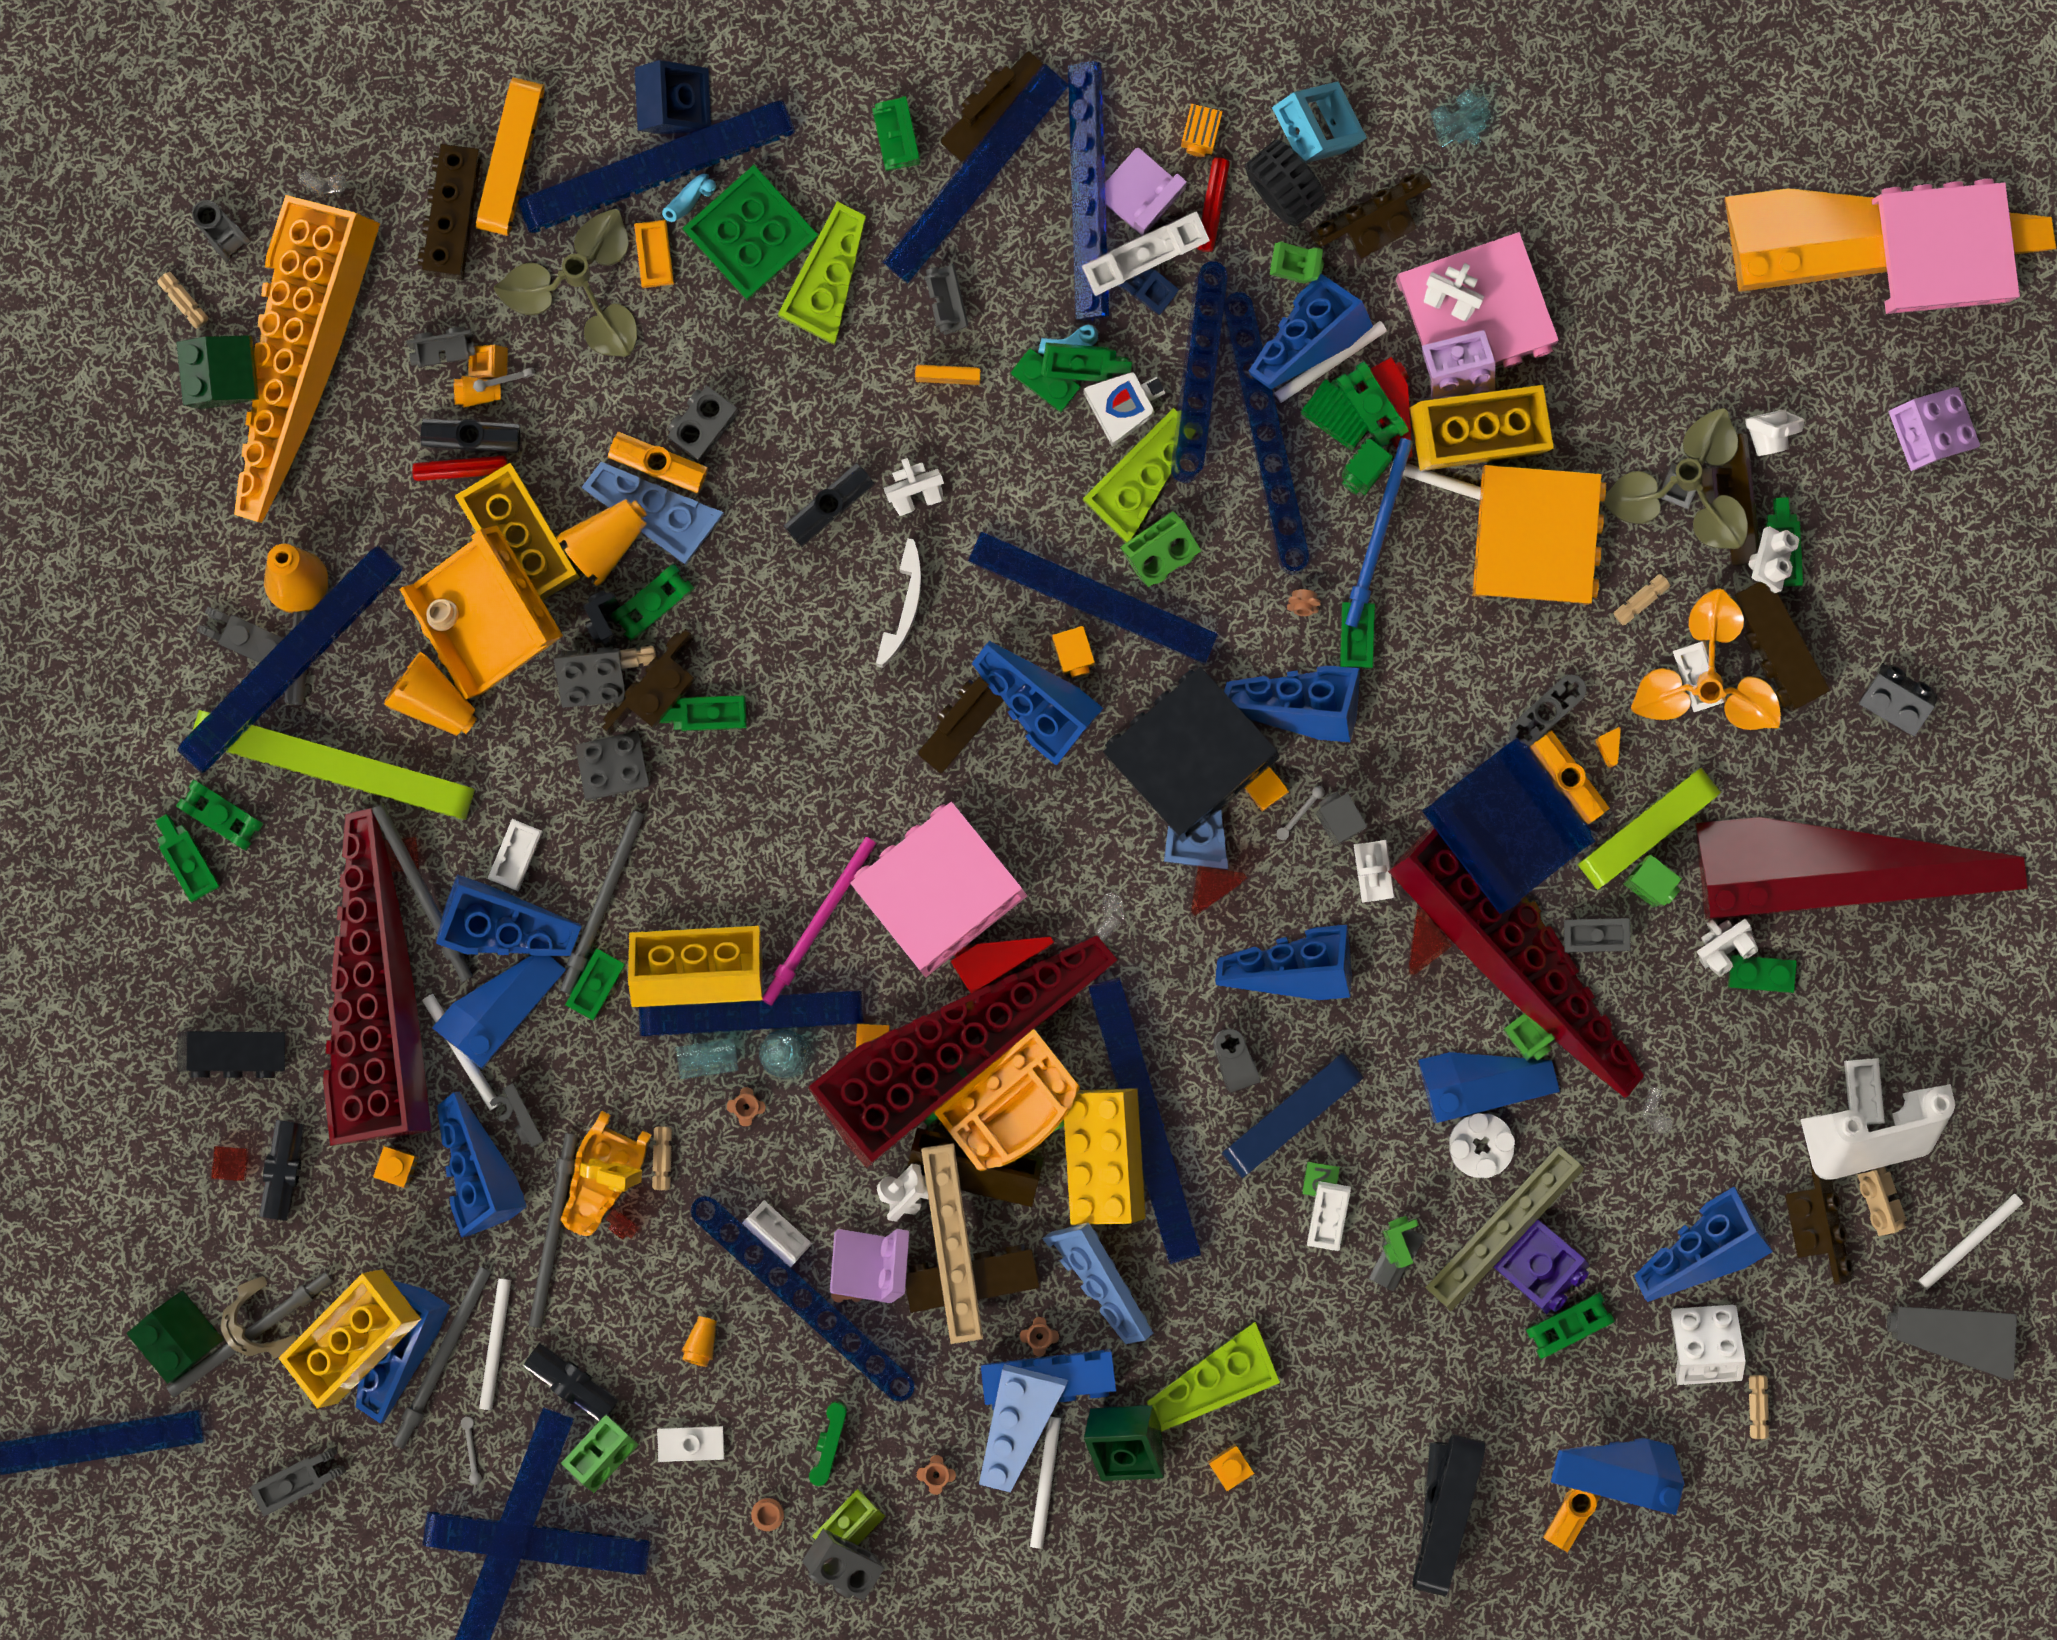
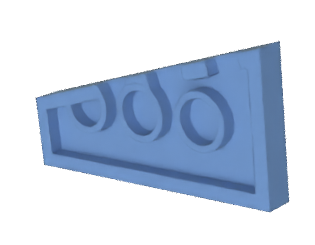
M603 462L599 463L582 486L583 490L608 508L625 499L630 503L636 500L648 514L644 517L647 524L641 533L685 565L724 515L722 511L710 508L698 501L681 496Z
M1221 810L1183 843L1168 826L1164 862L1228 870Z
M1090 1223L1052 1231L1042 1238L1049 1248L1054 1245L1061 1253L1063 1258L1059 1261L1066 1270L1073 1269L1083 1281V1285L1080 1287L1085 1294L1099 1301L1102 1305L1100 1313L1125 1344L1145 1341L1153 1334L1145 1315L1134 1301L1130 1289L1123 1282L1113 1260L1106 1253L1099 1241L1098 1234L1092 1229Z
M1004 1364L979 1485L1006 1492L1012 1491L1068 1380Z

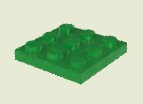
M755 165L751 166L682 228L683 232L746 301L751 299L819 237Z

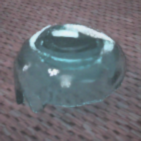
M787 1029L776 1030L769 1033L760 1044V1063L764 1066V1070L776 1077L786 1080L793 1079L804 1074L811 1064L812 1050L806 1038L795 1031Z

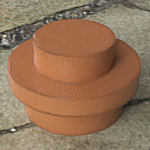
M764 1498L753 1506L751 1518L758 1529L772 1531L777 1529L783 1522L784 1510L777 1500Z

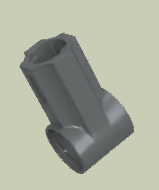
M1409 1229L1401 1233L1413 1260L1423 1241L1424 1235ZM1384 1239V1241H1383L1382 1247H1383L1384 1245H1387V1242H1386L1385 1239ZM1383 1249L1368 1279L1394 1292L1406 1266L1397 1268L1395 1263L1390 1264Z

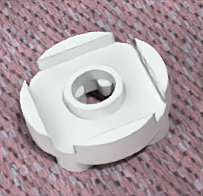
M1476 1113L1463 1118L1455 1125L1449 1137V1151L1453 1163L1461 1172L1471 1177L1489 1178L1501 1173L1509 1165L1514 1154L1515 1140L1510 1128L1500 1118L1491 1114ZM1484 1137L1489 1138L1490 1140L1487 1143L1490 1148L1489 1152L1482 1151L1479 1155L1474 1152L1476 1149V1145L1473 1144L1474 1139L1482 1140Z

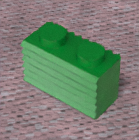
M1324 379L1301 411V415L1352 452L1368 431L1336 380H1332L1330 383Z
M1366 439L1352 459L1349 460L1348 464L1345 465L1341 473L1344 479L1342 485L1355 495L1359 492L1366 495L1388 467L1393 456L1372 439Z

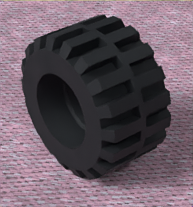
M1278 139L1271 142L1245 164L1247 176L1259 196L1283 222L1293 227L1299 225L1326 203L1324 190L1315 174L1289 145Z

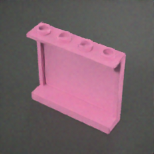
M1982 179L1975 181L1974 185L1963 186L1962 181L1943 184L1944 188L1932 189V184H1923L1912 187L1913 191L1901 192V187H1891L1883 189L1882 194L1872 199V205L1879 204L1891 297L1884 301L1886 314L2007 303L2020 297L2005 182L1994 183L1993 179Z
M1520 232L1399 273L1396 277L1398 288L1404 294L1422 346L1485 330L1495 360V366L1503 364L1504 368H1510L1522 363L1521 357L1533 353L1534 357L1538 358L1553 352L1552 346H1555L1559 341ZM1464 263L1470 265L1467 275L1478 279L1474 288L1463 283L1462 286L1483 295L1484 298L1479 309L1475 308L1473 314L1466 322L1451 315L1458 299L1447 294L1439 309L1424 303L1428 288L1426 283L1431 272L1456 282L1455 279L1445 275L1448 266L1461 271Z
M952 802L937 807L930 814L931 818L921 826L916 825L905 834L903 841L896 846L891 845L880 854L878 861L871 866L862 867L854 875L855 879L850 882L925 977L929 976L1027 897L1022 887Z

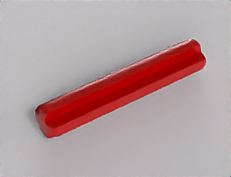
M1219 157L1214 158L1211 164L1201 218L1210 241L1196 247L1203 252H1212L1215 247L1230 166L1229 160Z
M505 456L419 462L413 464L412 474L416 481L487 476L507 465L508 460Z

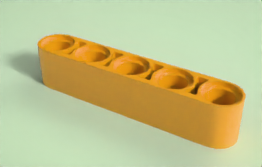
M514 77L510 81L477 214L476 229L506 236L510 234L511 226H509V222H513L519 199L516 193L517 190L521 191L527 166L524 164V161L529 158L534 134H531L532 129H536L542 103H539L540 98L543 99L545 92L544 84Z

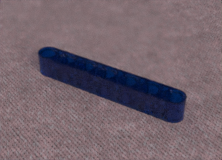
M1216 261L1205 263L1194 281L1171 461V473L1177 481L1182 483L1194 481L1203 469L1205 462L1228 279L1226 268ZM1204 275H1214L1218 280V284H1208L1204 280ZM1200 306H1210L1214 310V315H1204L1200 310ZM1200 335L1207 337L1211 346H1200L1196 341V337ZM1192 367H1202L1206 371L1207 377H1196L1192 372ZM1188 398H1198L1201 400L1203 408H1192L1188 403ZM1192 428L1196 430L1199 439H1188L1184 434V429ZM1188 459L1192 461L1195 470H1184L1180 465V460Z
M862 991L779 995L772 1006L760 1000L638 1007L639 1036L864 1024Z
M427 1512L422 1545L447 1550L646 1575L651 1541L643 1539L634 1541L635 1538L613 1535L603 1537L602 1534L583 1531H575L573 1533L568 1529L545 1526L537 1528V1525L515 1522L505 1524V1521L485 1518L475 1520L469 1516L447 1513L440 1515L439 1512Z

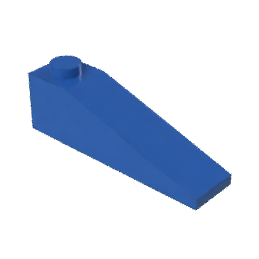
M1320 274L1318 280L1312 281L1297 295L1293 301L1295 307L1288 318L1283 317L1278 325L1280 330L1273 340L1266 343L1249 369L1250 375L1269 389H1273L1351 347L1373 327L1363 302L1323 274Z
M1321 666L1317 667V672L1299 675L1298 671L1287 672L1286 677L1274 679L1260 676L1229 681L1226 683L1224 693L1248 719L1318 740L1351 742L1357 719L1360 669Z
M457 874L445 904L436 944L464 954L478 955V953H498V955L524 953L536 956H570L582 926L492 886Z
M1348 926L1315 927L1306 930V938L1288 943L1287 938L1283 937L1276 940L1277 945L1265 951L1252 947L1217 959L1216 985L1313 1000L1350 998L1352 968Z
M531 955L454 1002L432 1029L483 1070L566 969L550 956Z
M1454 1052L1418 1060L1434 1123L1560 1092L1552 1060L1539 1059L1537 1061L1536 1059H1529L1526 1061L1525 1058Z
M1735 1187L1707 1202L1699 1210L1703 1216L1690 1229L1684 1225L1677 1232L1681 1236L1680 1239L1670 1249L1661 1248L1634 1275L1647 1302L1745 1269L1773 1252L1761 1227Z
M394 1280L391 1281L416 1311L421 1320L358 1383L356 1408L380 1424L385 1422L438 1335L450 1307L449 1304L426 1289Z

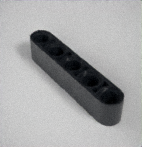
M1452 1434L1449 1438L1414 1571L1412 1588L1415 1590L1446 1597L1449 1591L1484 1458V1441Z

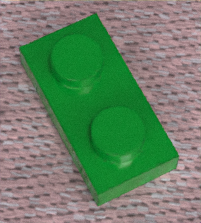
M1029 348L1010 372V375L1058 412L1062 413L1081 386L1071 379L1044 377L1041 374L1043 357Z
M1342 602L1340 667L1372 669L1375 603L1364 604L1358 627L1355 628L1345 624L1351 603Z
M596 948L565 1006L595 1021L626 964Z
M1730 955L1733 967L1729 971L1728 988L1794 993L1796 960L1761 957L1743 959L1742 956Z

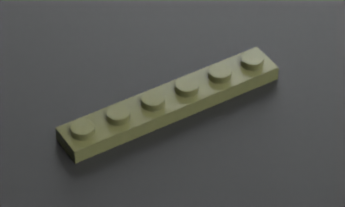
M1558 1146L1425 1288L1449 1311H1452L1583 1172V1166Z

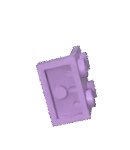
M1135 148L1097 191L1096 196L1143 236L1185 191L1187 181L1178 174L1172 177L1140 148Z
M1485 330L1422 346V354L1431 379V400L1495 391V360Z
M1958 387L1913 399L1888 411L1911 471L1942 458L1966 452L1980 446Z
M843 1229L836 1230L834 1232L830 1292L832 1294L892 1303L904 1295L909 1231L896 1229L888 1236L883 1237Z

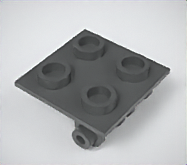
M610 645L609 647L597 648V652H595L594 647H590V653H585L584 648H580V654H578V650H561V654L553 656L562 708L623 702L626 699L620 663V648H614L613 645Z
M639 731L575 745L585 801L591 799L597 801V798L609 795L616 797L618 793L626 795L625 792L638 789L644 791L645 787L650 786Z

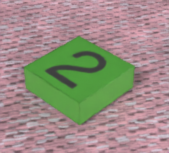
M1307 1162L1302 1194L1316 1196L1318 1181L1337 1184L1340 1167Z

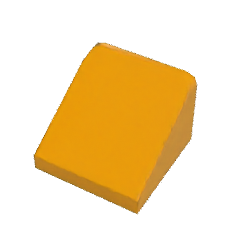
M498 345L475 346L476 355L470 356L468 364L469 377L495 379L507 375L508 348Z
M1620 727L1595 739V743L1609 768L1618 764Z
M1270 767L1245 788L1262 812L1289 792Z

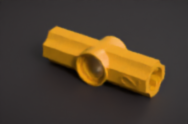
M617 432L608 454L609 459L647 473L652 478L662 479L697 494L703 486L708 471L706 466L668 452L663 447L653 446L621 432ZM661 455L667 459L663 469L653 470L650 468V460L654 456Z
M1552 730L1528 747L1552 778L1555 787L1564 794L1586 825L1610 809L1585 776L1584 769L1574 761ZM1565 769L1573 770L1577 775V782L1573 787L1566 786L1561 780L1562 772Z
M1571 1488L1565 1494L1564 1502L1543 1535V1538L1568 1553L1588 1517L1595 1512L1597 1502L1601 1496ZM1578 1494H1585L1588 1498V1505L1583 1511H1575L1572 1507V1500Z

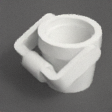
M1778 410L1745 419L1747 429L1749 428L1757 456L1788 450V436L1802 432L1805 421L1801 417L1786 412V410Z

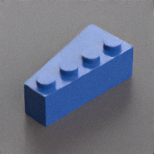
M1110 1349L981 1364L985 1405L992 1404V1410L995 1407L1004 1364L1068 1380L1058 1402L1077 1400L1076 1395L1089 1394L1090 1398L1108 1397L1109 1392L1116 1391L1112 1352Z

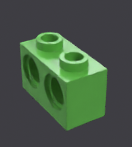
M1174 511L1120 547L1137 576L1147 587L1164 581L1170 572L1179 566L1187 565L1194 559L1195 555L1201 552L1186 524ZM1180 538L1179 543L1175 547H1171L1172 542ZM1154 556L1152 562L1144 566L1145 561L1149 557Z
M1648 855L1642 858L1623 884L1654 908L1659 905L1665 906L1667 903L1670 904L1681 890L1677 884L1682 878L1655 857Z
M605 1415L561 1464L585 1487L595 1493L639 1444L611 1418Z

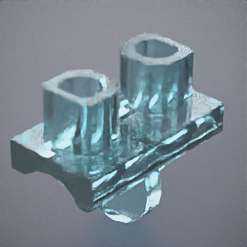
M1469 89L1460 94L1456 99L1457 105L1460 108L1458 111L1451 114L1446 106H1440L1431 112L1436 137L1441 147L1454 140L1458 144L1467 139L1473 145L1480 143L1478 132L1486 128L1484 122L1491 118L1488 110L1489 102L1484 95L1478 98Z
M734 1038L675 1047L680 1080L739 1071Z

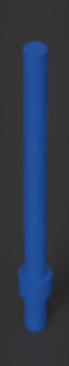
M1400 438L1357 585L1352 587L1349 599H1352L1345 624L1355 628L1358 627L1364 604H1368L1372 591L1369 590L1412 447L1413 441L1405 438Z

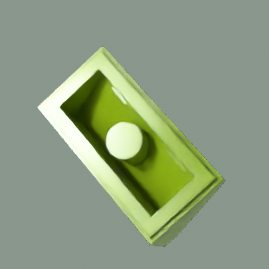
M857 1489L812 1537L816 1540L824 1528L859 1545L885 1518V1515Z

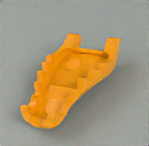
M604 1111L600 1112L598 1119L586 1134L578 1149L574 1165L575 1172L570 1186V1197L561 1216V1221L568 1230L582 1236H590L596 1231L605 1213L615 1204L623 1192L612 1191L607 1185L597 1183V1179L580 1176L581 1163L589 1164L590 1159L595 1158L604 1161L606 1164L616 1162L641 1169L652 1134L642 1131L636 1142L607 1128L611 1115Z

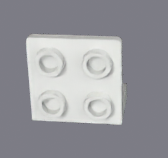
M1736 1305L1672 1309L1671 1318L1678 1355L1676 1367L1677 1385L1742 1381L1746 1360Z

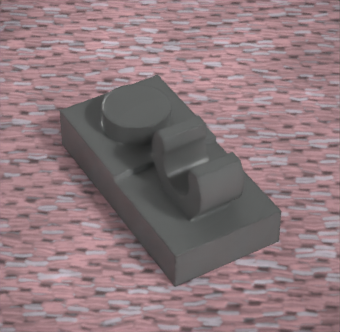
M1630 918L1564 920L1565 953L1631 951Z
M512 1083L504 1087L503 1090L507 1097L498 1096L490 1101L491 1106L503 1103L507 1107L506 1113L500 1115L498 1120L500 1122L508 1120L512 1112L515 1111L520 1125L514 1127L522 1144L524 1145L529 1142L532 1148L540 1145L544 1141L514 1084Z

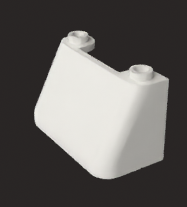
M1951 1085L1903 1093L1904 1106L1899 1111L1892 1113L1895 1126L1868 1132L1864 1117L1854 1110L1800 1119L1815 1173L1825 1180L1837 1179L1929 1154L1936 1145L1955 1108Z

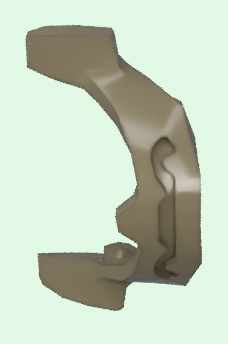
M264 1276L257 1277L237 1287L239 1296L223 1310L220 1327L225 1340L233 1350L246 1356L269 1352L273 1358H277L297 1340L296 1336L292 1335L278 1341L259 1344L249 1341L244 1335L245 1327L237 1323V1314L240 1307L247 1303L253 1294L267 1285Z

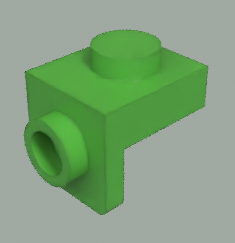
M1284 242L1275 243L1270 275L1303 284L1318 280L1324 266L1322 259L1323 249L1317 247L1305 249Z
M1525 1013L1503 1029L1526 1061L1533 1056L1538 1061L1553 1049L1550 1043L1554 1041V1036L1549 1034Z
M1403 1216L1388 1222L1390 1228L1382 1231L1387 1245L1383 1246L1387 1260L1390 1264L1395 1263L1397 1268L1413 1264L1401 1232L1419 1226L1417 1219L1408 1221L1407 1216Z

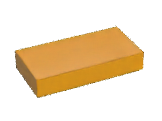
M667 221L635 223L642 288L673 285L674 278Z
M917 365L915 380L916 382L980 385V369L976 367Z

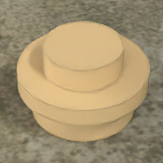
M437 599L427 608V621L437 631L450 629L456 623L459 616L457 606L450 600Z

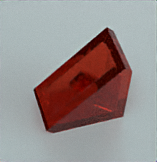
M1198 866L1190 909L1193 918L1248 879L1246 875L1240 872Z
M1417 909L1415 912L1408 975L1412 976L1416 975L1452 947L1426 912L1421 909Z

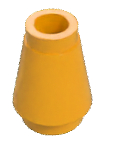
M462 375V379H454L455 405H463L464 408L500 400V384L486 387L484 391L477 392L473 388V384L481 378Z
M698 1316L697 1322L681 1350L684 1352L682 1360L698 1366H708L709 1360H713L717 1321Z

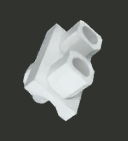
M1464 263L1461 271L1448 266L1445 273L1446 276L1455 279L1456 282L1431 272L1426 283L1428 288L1424 303L1439 309L1447 294L1458 299L1451 315L1466 322L1473 314L1475 308L1479 309L1484 296L1462 286L1463 283L1474 288L1478 279L1467 275L1470 265Z
M908 458L901 460L904 469L892 473L895 482L905 478L907 480L883 488L889 503L892 502L899 516L915 510L910 495L918 492H923L927 505L943 501L941 484H944L939 470L935 469L914 477V475L925 472L923 463L910 466Z
M1771 526L1764 528L1758 553L1750 556L1749 567L1753 570L1751 578L1767 584L1774 593L1782 591L1785 578L1791 576L1793 566L1791 561H1789L1791 551L1798 548L1799 538L1788 530L1779 532Z
M1387 840L1354 844L1362 903L1395 898L1392 875L1388 872L1391 866Z
M1711 919L1706 922L1710 932L1701 937L1705 946L1699 949L1697 954L1705 969L1710 967L1711 970L1721 977L1733 967L1732 962L1727 957L1728 953L1736 948L1743 959H1746L1757 953L1758 947L1753 938L1752 928L1746 919L1735 926H1732L1729 920L1718 926Z
M911 1164L897 1179L885 1177L877 1185L880 1200L890 1205V1211L887 1214V1218L890 1221H897L904 1213L915 1215L921 1208V1198L929 1199L926 1178L921 1173V1165Z

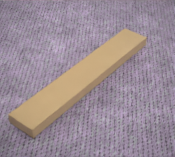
M954 1143L921 1148L950 1343L983 1339Z

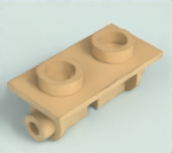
M1884 1166L1857 1174L1860 1181L1861 1194L1866 1198L1871 1213L1870 1220L1873 1227L1877 1230L1878 1236L1896 1233L1899 1230L1905 1229L1904 1222L1907 1219L1900 1200L1896 1199L1889 1202L1887 1197L1897 1193L1891 1172L1886 1171Z

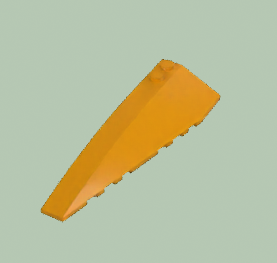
M1790 188L1725 197L1738 291L1887 272L1879 204L1872 205L1873 197ZM2009 212L2014 255L2056 249L2052 217Z
M285 195L265 261V268H274L271 284L266 282L262 285L261 296L268 297L265 313L260 314L258 317L257 327L260 328L261 336L260 342L255 344L254 350L259 400L252 401L251 412H247L245 425L249 426L247 444H243L241 456L244 457L245 466L244 471L239 474L234 515L262 523L290 469L316 411L351 317L380 223L355 212Z

